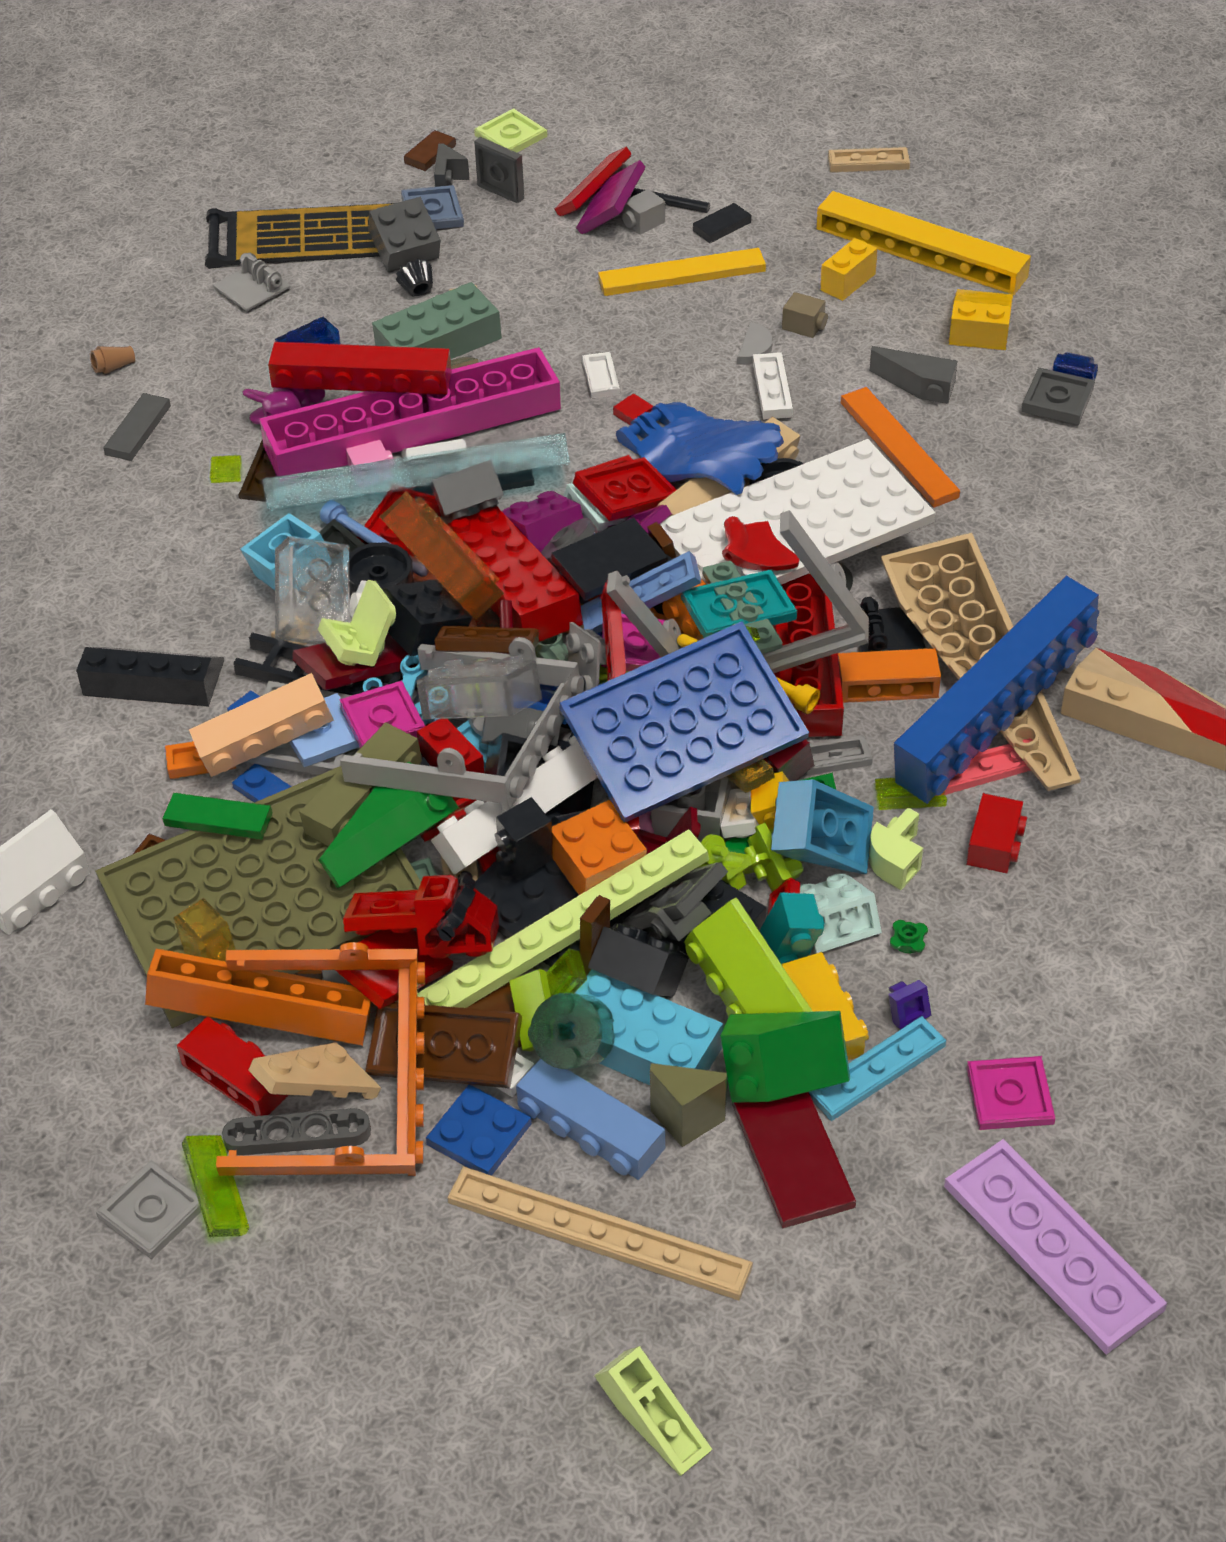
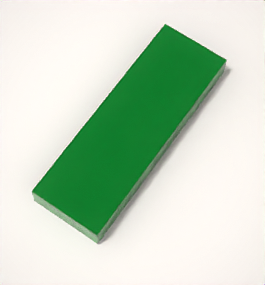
M173 792L162 819L164 826L262 840L273 812L270 805Z

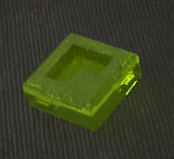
M241 455L211 457V483L241 481Z

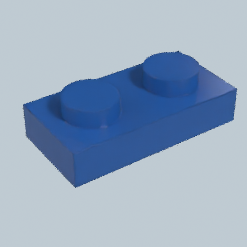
M259 764L252 765L232 782L235 790L254 803L292 787Z

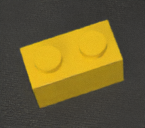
M854 238L822 264L820 290L842 301L845 300L876 274L878 248Z

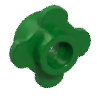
M897 920L893 923L892 928L895 933L890 938V945L894 949L907 954L921 952L925 949L923 938L928 933V928L924 923L915 924L905 922L904 920Z

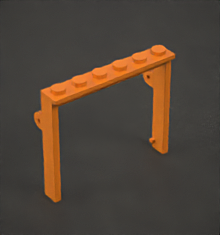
M350 942L342 944L340 949L226 950L228 971L399 970L397 1154H365L364 1149L357 1146L338 1147L335 1149V1155L237 1156V1150H229L228 1156H217L216 1168L219 1176L408 1174V1176H416V1164H423L424 1158L423 1141H416V1127H424V1104H417V1091H424V1068H417V1055H424V1032H417V1019H425V997H418V984H425V962H418L417 949H368V946L363 943Z

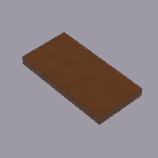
M393 1002L382 1009L377 1007L365 1070L368 1075L398 1078V1002ZM425 1005V1019H417V1032H424V1055H417V1068H424V1080L510 1088L522 1015L517 1012Z

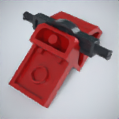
M462 871L458 875V879L453 875L423 876L418 890L354 893L343 917L344 932L355 931L358 935H369L377 930L391 929L393 933H406L413 928H417L420 955H430L431 958L440 959L449 957L451 954L466 953L467 956L478 957L493 950L499 929L498 907L474 888L476 881L473 880V876L469 871Z

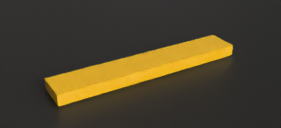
M752 248L598 272V280L604 296L766 272V263L760 249Z

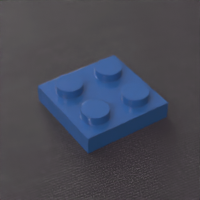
M468 1085L427 1135L426 1144L470 1169L492 1176L531 1126V1117L478 1088Z

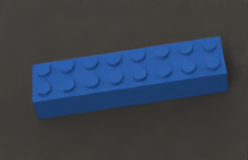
M1066 575L894 742L895 783L926 804L935 795H941L948 787L949 781L957 773H963L970 765L971 760L979 752L987 750L993 738L1001 730L1005 731L1010 727L1014 717L1022 709L1026 710L1031 706L1035 696L1043 688L1048 689L1053 684L1056 675L1061 670L1069 668L1074 663L1077 655L1085 647L1089 648L1095 642L1098 635L1096 628L1099 616V594Z

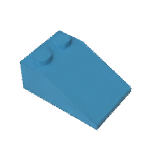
M813 779L779 782L771 851L799 861L859 874H867L874 807Z

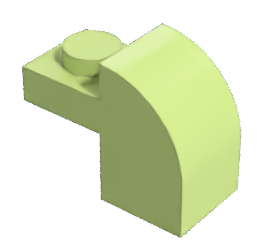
M907 808L899 817L892 818L887 827L876 822L872 828L870 838L869 863L872 870L881 879L900 890L921 869L923 847L912 842L918 831L919 813L910 808Z

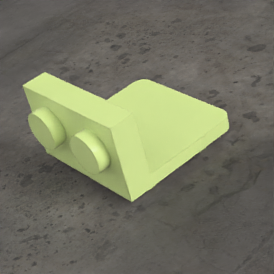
M368 580L351 623L322 618L318 631L341 663L349 666H354L355 664L375 666L378 656L384 650L388 630L395 622V606L376 581Z

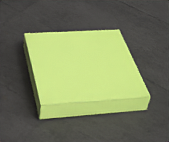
M515 109L474 129L476 137H482L514 152H519L547 137V130Z

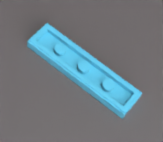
M921 1016L850 1062L849 1082L809 1091L813 1103L832 1122L946 1046V1039Z

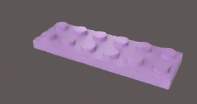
M1004 1139L945 1178L944 1187L1106 1355L1165 1311L1167 1302Z

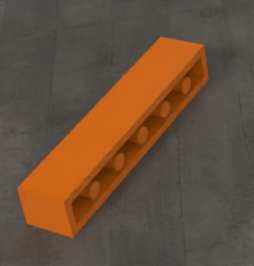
M157 948L154 952L147 973L145 1005L361 1046L364 1043L372 1002L352 985L273 970L228 971L226 961Z

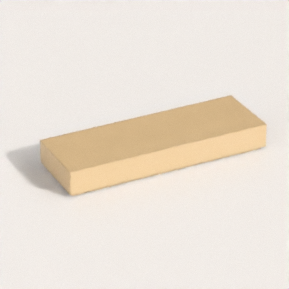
M906 147L828 150L830 172L910 169V160Z

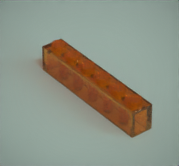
M406 491L380 516L387 526L475 620L504 594L496 585L500 579L420 496L414 500Z

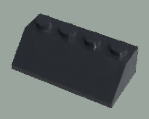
M85 647L76 672L83 696L209 707L224 663V657L110 647Z

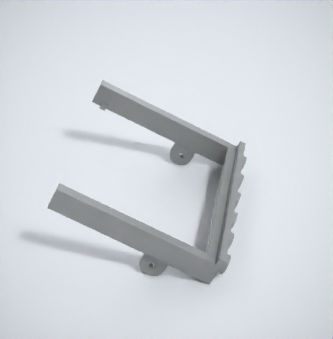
M790 510L780 513V534L848 625L783 645L781 649L762 654L773 673L867 644L869 636V617L847 589L846 576L839 563L830 565ZM618 571L609 573L607 594L660 657L681 649L677 644V637L681 635L677 622L674 619H668L662 625L630 587V579L627 575L622 577Z
M522 637L515 638L509 646L510 654L436 651L435 645L421 644L417 649L421 670L559 687L505 776L466 771L463 756L455 749L445 748L437 757L438 767L366 758L361 753H355L354 756L344 755L340 760L344 782L502 803L503 811L511 809L516 799L522 796L524 786L529 777H533L535 774L536 766L541 757L547 754L551 740L560 731V726L565 719L559 709L560 702L583 692L584 679L580 676L578 662L537 658L533 644L528 639Z

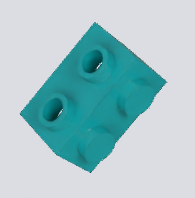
M780 893L759 932L782 965L783 963L811 954L814 944L819 936L823 934L824 918L819 914L814 894Z

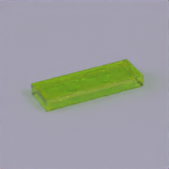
M221 1135L185 1136L182 1148L209 1237L245 1235L250 1227L234 1175L219 1176L216 1168L217 1156H227Z

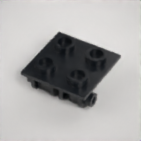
M872 597L862 599L860 607L869 617L868 643L859 646L861 652L926 649L921 632L901 607L879 609L878 602Z

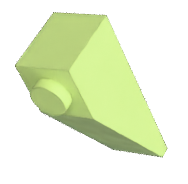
M640 1346L624 1351L594 1375L618 1411L680 1476L713 1450Z

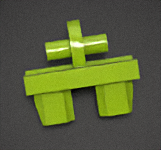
M766 823L755 827L756 832L747 840L749 847L745 848L744 852L750 855L752 864L744 869L743 873H755L758 881L766 879L773 892L790 877L793 879L798 878L804 871V868L799 860L783 859L781 854L771 851L774 828L768 829Z
M709 834L705 836L700 843L708 851L710 860L697 868L721 862L728 871L721 880L738 890L744 887L747 883L743 870L752 864L750 855L728 851L725 841L720 835Z

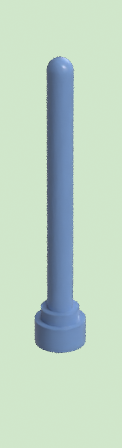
M334 500L325 503L320 511L322 522L328 524L335 519L349 532L368 544L390 543L350 518L346 508ZM410 556L413 572L420 577L427 576L429 568Z

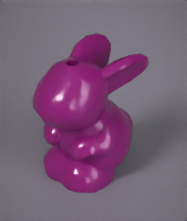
M273 388V391L270 393L254 389H244L242 391L243 395L247 398L262 403V407L253 411L249 417L250 421L257 425H260L259 418L310 406L311 403H320L325 397V390Z

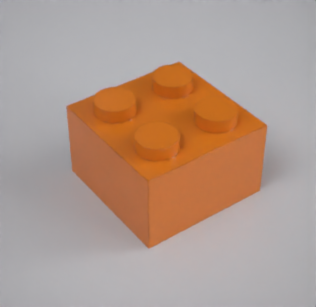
M610 800L552 826L553 860L578 895H581L647 854L645 846L628 823L623 822Z

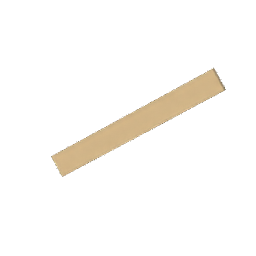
M464 1166L448 1196L449 1204L740 1301L753 1268V1262Z

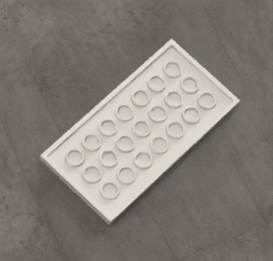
M866 439L746 486L741 494L735 495L731 492L666 518L660 525L672 539L676 557L690 551L696 557L700 578L708 584L702 574L703 567L726 562L722 555V551L728 545L724 522L731 516L738 517L744 524L768 521L775 537L794 553L780 534V513L790 510L831 565L935 522L936 513L870 440ZM799 561L797 568L773 571V573L782 585L809 574V571ZM735 565L741 576L762 572L761 570H752Z

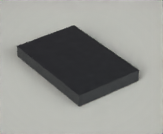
M633 517L552 552L551 561L586 601L602 594L609 573L618 571L622 577L627 575L631 581L668 562V556Z

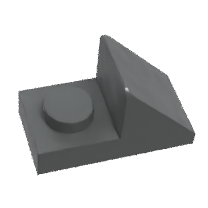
M438 144L434 172L435 187L453 185V180H469L468 159L445 144Z

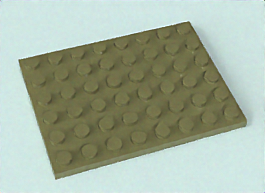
M341 766L255 802V804L270 805L273 812L262 840L189 830L95 870L98 880L146 977L156 948L226 961V950L336 949L345 943L359 942L373 934L358 935L355 931L344 932L343 917L354 893L418 890L421 881L402 849H399L337 889L318 861L328 846L304 833L299 811L341 769ZM273 970V971L284 972V973H289V974H295V973H297V972H299V971H302V970ZM162 1008L171 1028L201 1016Z

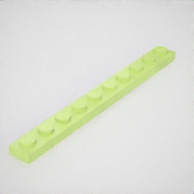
M688 829L493 947L492 952L476 957L418 993V997H425V1005L469 1007L508 983L509 980L520 976L579 940L580 917L599 895L610 899V920L709 861L708 851Z

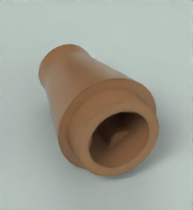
M97 346L96 350H91L90 360L94 372H102L105 375L127 364L135 363V353L131 346Z

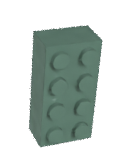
M472 282L372 322L375 346L450 349L451 359L502 338L499 310Z

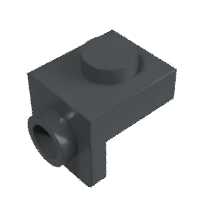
M701 901L685 917L673 921L661 908L652 907L648 910V913L654 919L650 924L656 933L663 939L668 937L676 941H680L687 934L689 935L695 927L711 914L710 910Z

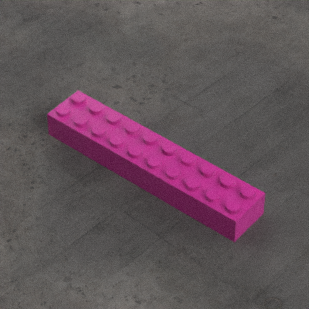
M540 347L452 369L447 395L365 391L259 418L263 446L281 483L348 465L346 449L381 440L386 451L390 450L391 453H395L405 448L422 446L560 410V381Z

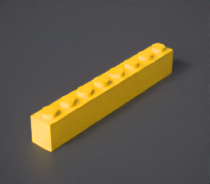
M832 191L817 208L816 229L851 241L857 238L878 248L877 250L1015 295L1029 276L1030 255Z

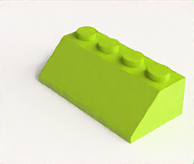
M737 897L730 900L695 927L684 941L688 957L694 964H699L706 975V983L709 989L715 995H719L726 1005L728 1017L730 1014L813 1012Z

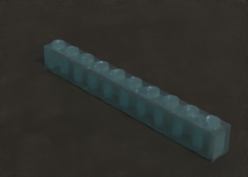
M561 433L265 478L262 480L267 509L270 512L322 504L331 500L342 501L431 487L433 479L490 459L492 460L497 477L567 466L570 460L566 435Z

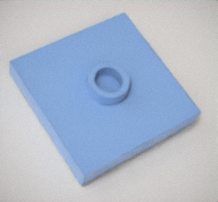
M338 693L324 698L334 721L289 742L303 767L359 747L340 708L339 699L341 698Z

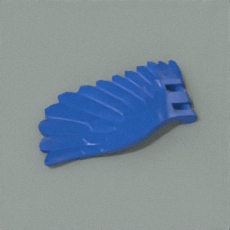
M681 402L658 403L652 407L650 413L644 412L632 420L629 427L623 426L616 431V437L622 445L636 453L640 458L645 457L669 482L680 481L686 478L707 477L725 486L735 495L743 493L744 478L756 480L761 476L764 470L761 463H771L778 459L776 447H780L784 443L780 434V427L777 424L761 423V420L747 422L743 420L714 419V417L707 416L705 413L697 411L695 408ZM657 421L661 422V423L664 424L665 426L662 428V427L657 423ZM636 435L642 437L643 440L640 441Z

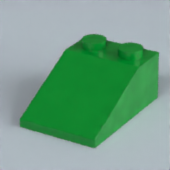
M841 1011L730 1014L720 1035L732 1103L769 1102L850 1081Z

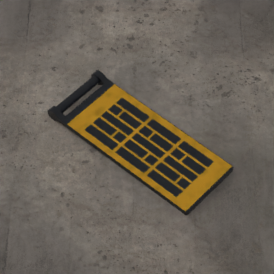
M395 203L231 212L212 208L206 214V220L209 224L205 266L208 269L220 268L224 265L241 264L240 257L244 253H252L256 256L257 260H262L265 263L380 257L368 231L369 211ZM227 221V256L219 254L220 224Z

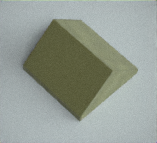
M651 1063V1112L681 1147H684L725 1121L727 1073Z

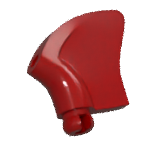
M735 516L725 520L724 528L728 545L722 551V555L726 561H732L734 565L742 568L761 571L788 570L799 566L800 560L797 555L775 537L768 521L744 524Z

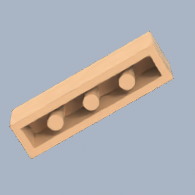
M310 673L193 727L189 731L202 762L210 776L213 777L314 729H318L334 721L313 674Z

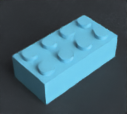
M591 969L557 1020V1031L560 1040L558 1041V1046L650 1085L651 1063L709 1070L722 1049L720 1035L723 1031V1023Z

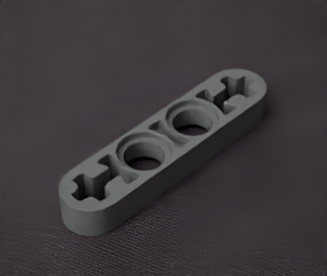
M350 1108L235 1118L227 1122L223 1127L222 1136L228 1152L229 1150H237V1155H253L361 1145L370 1137L371 1125L369 1116L365 1111ZM357 1122V1131L350 1132L351 1123ZM333 1123H337L338 1134L333 1132ZM312 1125H322L326 1128L324 1134L319 1137H310L306 1134L307 1129ZM275 1128L288 1130L287 1136L281 1140H272L268 1137V1134ZM256 1130H260L262 1140L257 1141ZM238 1132H245L243 1141L235 1140Z

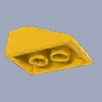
M957 289L951 317L949 345L1006 350L1013 294Z

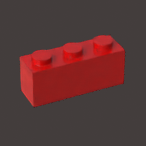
M207 1016L177 1044L181 1064L254 1116L269 1115L289 1096L270 1094L250 1073L249 1068L253 1058L265 1055L255 1043L251 1041L245 1042L236 1036L233 1029L225 1023L219 1024Z

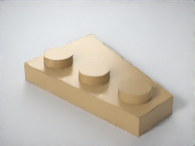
M337 1042L253 1058L249 1068L250 1073L270 1094L312 1096L314 1090L330 1091L334 1097L347 1098L349 1092L362 1093L364 1099H374L378 1096L381 1089Z

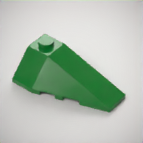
M375 786L318 861L337 889H339L446 820L459 807L451 796Z

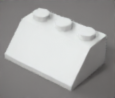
M51 809L0 846V928L8 935L17 928L26 926L33 916L45 907L52 906L62 894L71 887L81 884L86 876L90 874L83 850L57 814Z

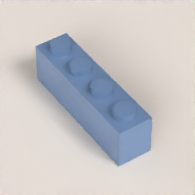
M545 1055L540 1058L516 1085L518 1106L524 1114L532 1119L536 1117L541 1119L558 1136H568L578 1142L582 1150L591 1156L599 1155L607 1160L611 1167L621 1175L629 1174L639 1180L666 1149L665 1128Z

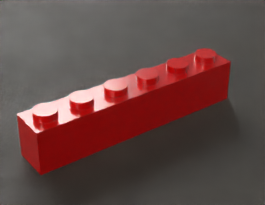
M274 342L268 363L271 387L447 395L452 373L450 349Z

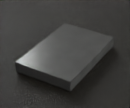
M716 862L690 871L644 899L623 920L622 924L626 926L632 925L640 929L652 927L650 922L654 919L648 913V910L652 907L663 909L672 921L685 917L728 873L727 869L721 862Z

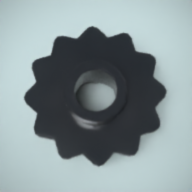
M417 259L414 262L409 261L406 265L401 266L400 271L396 273V281L412 297L424 295L433 288L432 265L427 260L421 261Z

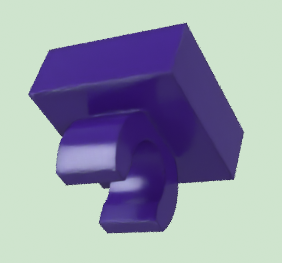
M920 980L909 985L900 981L889 987L891 993L888 996L892 1021L900 1030L921 1016L925 1019L932 1016L928 989Z

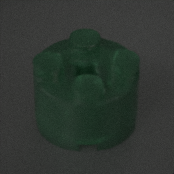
M559 993L546 999L537 1008L528 1029V1037L538 1056L550 1066L559 1069H584L599 1064L611 1052L615 1042L614 1019L609 1008L594 996ZM572 1031L576 1035L575 1038L571 1037Z

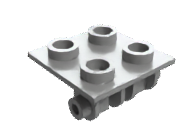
M252 253L241 255V270L213 284L215 289L245 311H249L291 288L290 284L282 279L278 271H273L264 261L257 260L256 256Z
M570 622L569 634L566 636L568 661L578 662L580 676L584 679L583 692L599 685L600 665L606 664L605 641L603 637L596 635L593 630L582 629L574 622Z

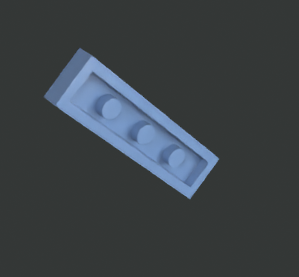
M688 551L631 580L629 585L650 609L702 582L696 557ZM601 596L580 606L584 629H591L596 635L602 633L603 626Z

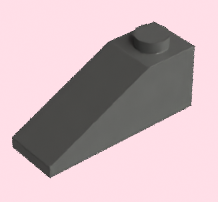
M872 346L869 371L919 399L948 404L956 382L958 361Z

